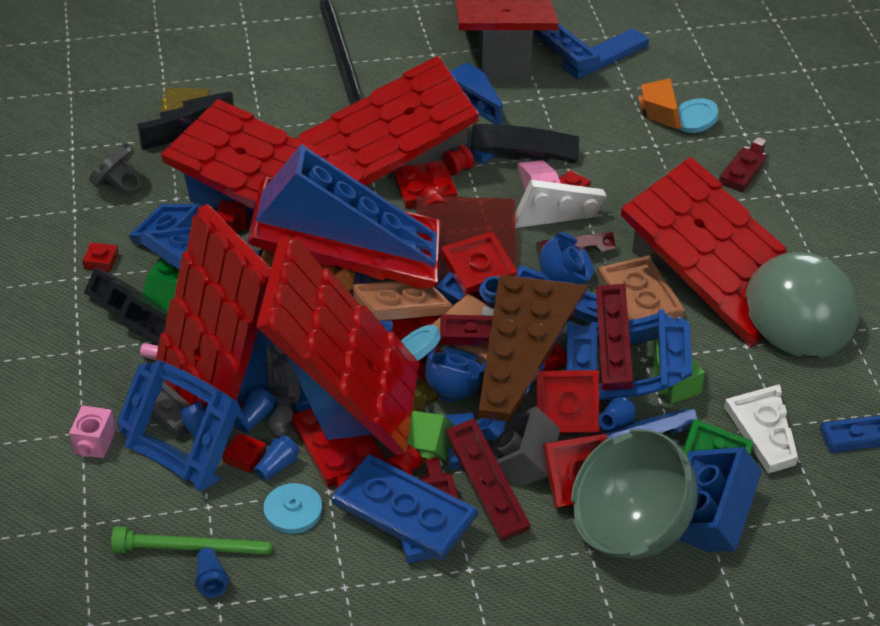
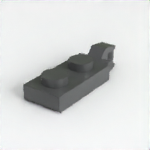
M163 381L161 392L157 397L151 415L176 437L187 430L180 420L182 416L179 410L190 404Z

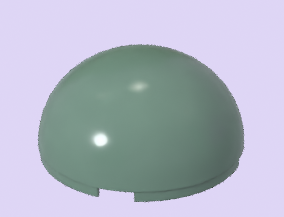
M790 252L778 255L765 262L756 270L746 288L745 298H747L750 310L748 314L757 330L773 345L795 356L801 357L804 354L818 356L819 359L835 355L847 346L857 330L860 319V302L856 288L845 271L823 256L808 252Z
M632 429L629 430V433L614 439L610 437L602 442L582 464L576 476L571 495V501L574 503L575 519L573 521L582 538L595 550L607 556L625 560L648 558L668 549L687 530L696 510L698 486L694 468L686 453L676 442L657 431Z

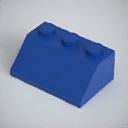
M745 447L689 451L687 456L697 478L698 500L693 519L687 530L678 540L707 552L736 551L762 470Z

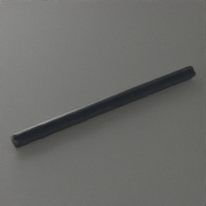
M320 0V10L349 103L352 105L362 100L363 96L332 0Z

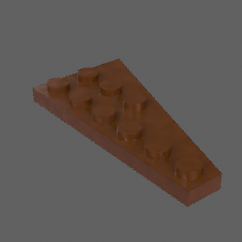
M499 274L478 418L510 422L525 397L526 390L531 382H534L543 362H546L564 332L565 325L576 312L580 300H583L588 285Z

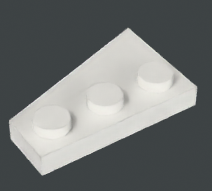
M530 180L512 219V224L514 228L597 217L606 194L604 189Z
M780 384L728 398L725 400L724 405L725 410L743 437L754 441L752 450L767 473L796 466L798 459L792 431L788 427L786 419V407L781 399L782 391Z

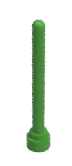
M114 526L111 538L112 553L126 554L128 550L133 551L134 547L191 551L212 548L216 552L268 555L273 551V545L268 541L135 534V531L129 530V527Z

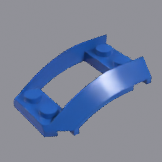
M658 309V313L647 317L628 320L630 345L658 339L660 375L634 381V388L603 391L602 384H600V400H612L617 397L631 398L666 389L691 377L690 323L680 317L676 320L665 314V310ZM567 322V370H597V348H600L598 322H591V325H573V322Z
M156 360V363L138 365L117 424L120 433L125 434L127 438L124 447L135 450L157 461L184 480H190L195 484L197 490L203 491L223 479L222 476L216 473L217 466L221 460L229 435L232 432L236 417L246 418L238 402L213 385L171 364ZM164 380L191 392L209 403L190 454L144 433L147 424L150 422L151 413L161 392Z

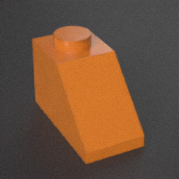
M671 79L642 84L643 95H639L638 99L641 110L646 109L648 119L675 129L681 128Z

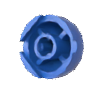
M560 232L542 247L539 255L540 273H543L552 281L583 285L591 279L589 277L594 274V269L585 249L580 251L575 245L578 240L565 232Z
M444 347V351L435 353L436 348H433L428 353L425 364L426 381L431 389L439 394L442 400L456 402L457 399H465L472 396L481 387L486 362L483 360L482 365L476 362L477 355L452 347Z

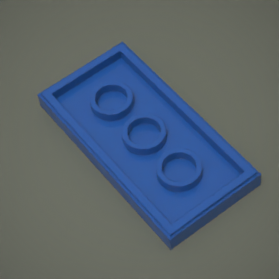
M370 454L367 455L332 495V504L440 561L444 560L478 516L477 508Z

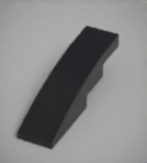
M232 91L182 101L183 108L160 112V119L138 123L137 129L142 150L174 142L217 99L234 106Z
M473 124L471 149L514 160H519L524 156L536 160H544L545 162L550 158L575 163L579 155V136L524 126Z
M94 268L84 294L100 302L102 308L118 316L117 320L159 343L160 334L165 331L168 311L102 268Z

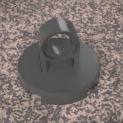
M127 143L124 146H118L101 162L103 164L100 167L101 171L98 173L94 170L91 173L89 181L96 188L109 181L123 195L130 196L137 193L142 179L140 174L128 163L134 150ZM125 176L132 177L136 181V186L127 188L122 184L121 180Z
M277 345L269 346L268 350L272 353L266 355L265 364L268 383L270 387L276 386L279 393L278 396L274 397L281 406L295 404L300 398L301 384L287 355Z

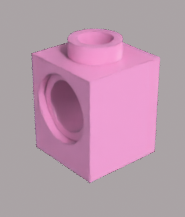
M81 406L69 432L74 454L85 457H105L116 432L112 410Z

